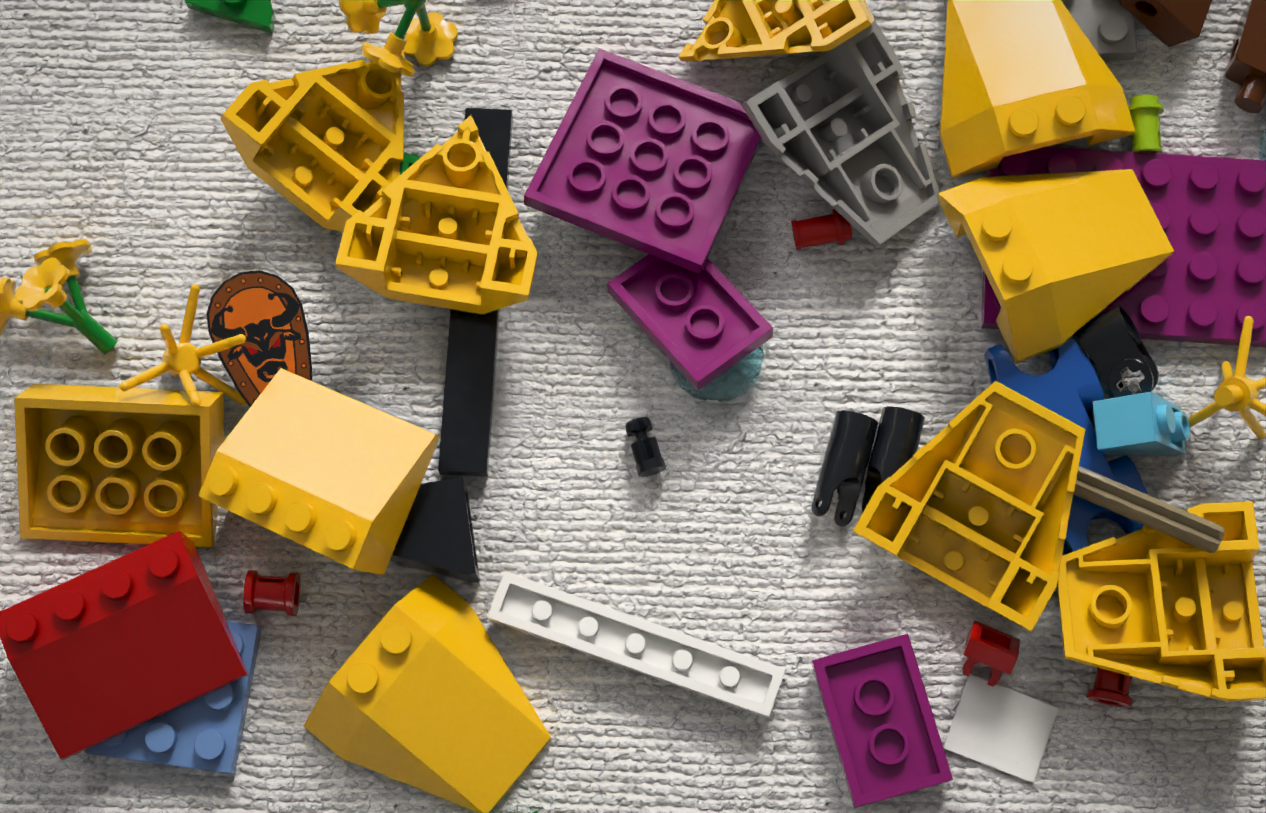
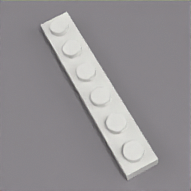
M506 571L503 572L487 615L488 620L768 719L785 669Z

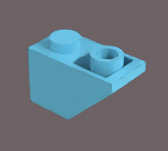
M1152 392L1092 401L1097 448L1099 451L1112 456H1177L1186 454L1184 441L1190 438V426L1186 413L1181 411L1178 405Z

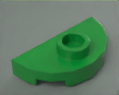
M185 0L189 9L273 34L276 17L271 0Z

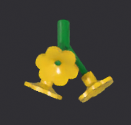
M339 0L340 9L347 16L348 28L354 33L363 31L368 35L374 34L379 30L380 19L384 17L387 7L404 4L406 8L396 32H390L384 47L369 43H363L361 47L364 57L378 63L388 71L401 73L408 77L414 75V65L402 57V51H405V54L415 57L418 64L422 66H431L437 59L448 60L455 53L453 42L458 38L457 27L453 23L444 22L442 15L432 12L427 14L424 4L426 0ZM417 12L418 18L413 19L415 13Z
M87 239L56 243L50 246L48 250L34 254L33 258L38 266H33L26 271L22 278L23 284L17 290L14 280L8 277L0 279V334L5 331L10 317L25 321L31 317L76 328L104 355L117 344L118 340L88 314L77 281L80 273L76 260L92 252L91 245ZM66 281L75 307L66 300L67 295L62 290V285ZM45 303H48L53 308L59 307L67 315L54 313L39 308L43 306Z

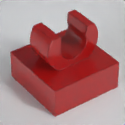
M974 620L964 647L963 655L966 657L963 665V675L969 677L973 666L983 663L991 668L987 685L995 686L1001 678V672L1011 675L1018 659L1020 639Z

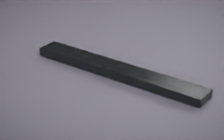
M466 108L465 119L470 115L472 116L478 128L480 139L486 151L490 153L508 190L513 125L512 110ZM450 309L438 467L440 475L488 477L500 309L485 314Z

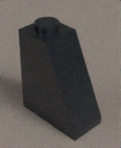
M463 477L421 483L390 561L470 583L480 581L468 490Z

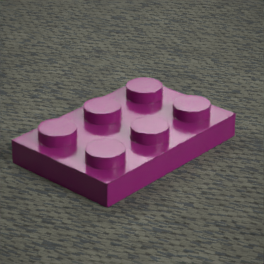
M648 254L607 283L608 293L697 391L773 337V327L708 258L701 274Z
M908 634L811 661L854 808L953 780Z

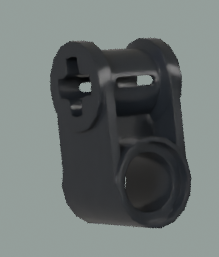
M1116 306L1088 322L1076 332L1082 348L1092 363L1096 365L1115 397L1146 393L1155 389L1159 380L1157 365L1144 346L1135 324L1122 306ZM1127 367L1132 373L1140 370L1144 374L1145 378L1139 383L1141 389L1135 383L1128 386L1125 384L1123 378L1129 373Z

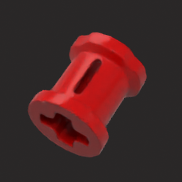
M249 570L246 574L243 593L245 614H255L257 610L285 611L288 616H297L301 592L300 575L298 573H289L288 577L261 576L257 570Z
M1097 668L1094 687L1087 691L1086 698L1109 706L1132 708L1133 699L1129 697L1132 677Z

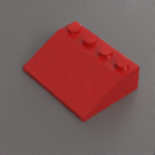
M180 531L0 611V639L8 660L61 760L74 756L248 676L196 546L191 539Z

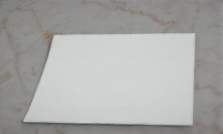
M970 674L943 748L1034 783L1059 708L998 684L993 687L987 685L988 680Z

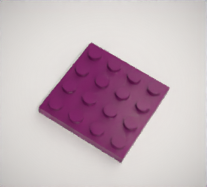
M599 48L524 194V205L701 274L762 138L741 106L742 103Z

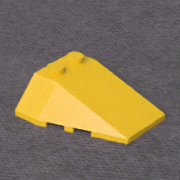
M947 0L944 44L945 61L942 78L943 95L939 136L951 179L995 169L1000 164L1002 158L1075 139L1086 137L1089 146L1134 135L1136 131L1122 86L1061 0Z
M1133 169L981 177L940 192L937 195L938 201L956 238L967 234L999 301L1001 309L996 323L1016 364L1061 347L1072 338L1074 333L1091 319L1099 316L1106 310L1108 305L1126 290L1129 291L1174 252Z
M994 381L953 418L942 431L926 445L922 446L912 455L911 459L877 487L853 532L984 607L1032 632L1057 587L1086 429L1003 384Z
M1253 501L1205 503L1186 510L1225 529L1222 541L1214 553L1206 552L1143 525L1142 529L1116 539L1111 537L1062 556L1057 582V595L1064 659L1225 702L1266 700V647H1264L1252 564L1254 557L1260 549Z
M434 574L394 604L329 680L304 724L307 730L340 758L478 813H490L552 739L471 605Z

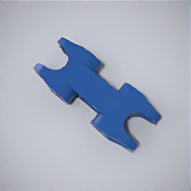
M1073 337L1061 347L1049 351L1051 370L1044 375L1031 376L1020 371L1001 344L987 349L984 356L991 384L997 381L1086 429L1079 466L1147 494L1140 474L1128 455L1107 461L1104 452L1099 451L1097 448L1096 433L1087 412L1093 410L1092 401L1104 400V394L1090 359L1081 350ZM1073 495L1062 554L1066 555L1090 546L1087 528L1093 519L1107 518L1119 524L1126 535L1142 529L1143 524Z

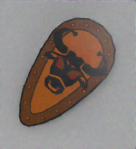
M260 270L240 272L223 281L212 295L207 310L208 332L213 343L239 334L245 335V343L217 354L248 406H252L281 368L312 381L309 332L302 303L294 288L279 276Z

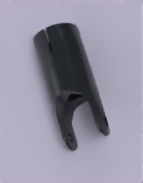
M887 406L882 409L865 480L862 512H864L877 487L888 477H891L917 452L925 417L922 414L901 407Z
M845 410L837 411L811 509L816 516L826 514L830 508L834 491L837 489L839 501L834 520L840 527L848 525L854 515L879 424L874 418Z

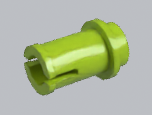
M1145 94L1130 98V106L1128 108L1136 131L1134 135H1131V152L1161 154L1163 150L1161 147L1159 114L1164 112L1163 104L1159 103V98L1156 95Z

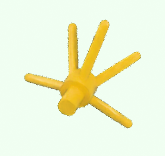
M193 284L189 292L179 343L176 344L169 326L162 324L160 332L167 347L162 357V363L122 382L119 385V389L124 392L168 372L172 376L180 377L192 405L198 407L201 405V399L190 376L193 374L218 391L224 392V395L240 405H247L238 391L200 367L201 358L243 344L246 341V337L243 334H239L200 348L189 344L200 293L199 285Z
M1246 316L1243 320L1234 375L1231 364L1228 361L1222 362L1223 382L1214 393L1215 401L1188 417L1190 428L1224 408L1230 412H1238L1257 438L1264 439L1266 437L1265 430L1250 411L1251 408L1266 416V404L1258 400L1259 391L1266 388V377L1256 381L1245 377L1254 323L1251 316Z

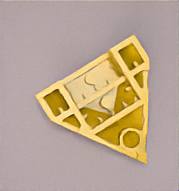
M715 0L702 19L706 26L694 45L687 42L678 58L681 62L830 51L872 25L874 17L865 0Z
M405 51L401 53L403 58L405 57ZM364 60L305 71L294 74L293 78L268 83V80L252 82L220 118L247 168L326 229L344 232L346 221L359 210L362 212L367 210L383 196L382 190L400 176V163L403 161L404 92L401 91L402 74L388 71L373 61L365 63Z
M471 115L458 125V132L440 146L437 143L383 189V196L364 212L359 210L346 221L335 262L336 268L388 299L477 314H485L529 300L538 253L519 220V213L490 153L486 151L480 139L478 128Z

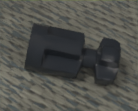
M639 417L628 421L625 426L627 436L636 437V442L631 444V449L636 462L638 476L647 477L664 471L666 465L664 458L661 456L656 437H648L647 432L652 430L651 420L648 417Z

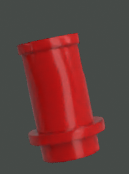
M832 209L833 214L798 221L792 220L791 225L796 250L838 242L839 246L844 245V240L852 239L851 224L835 209Z

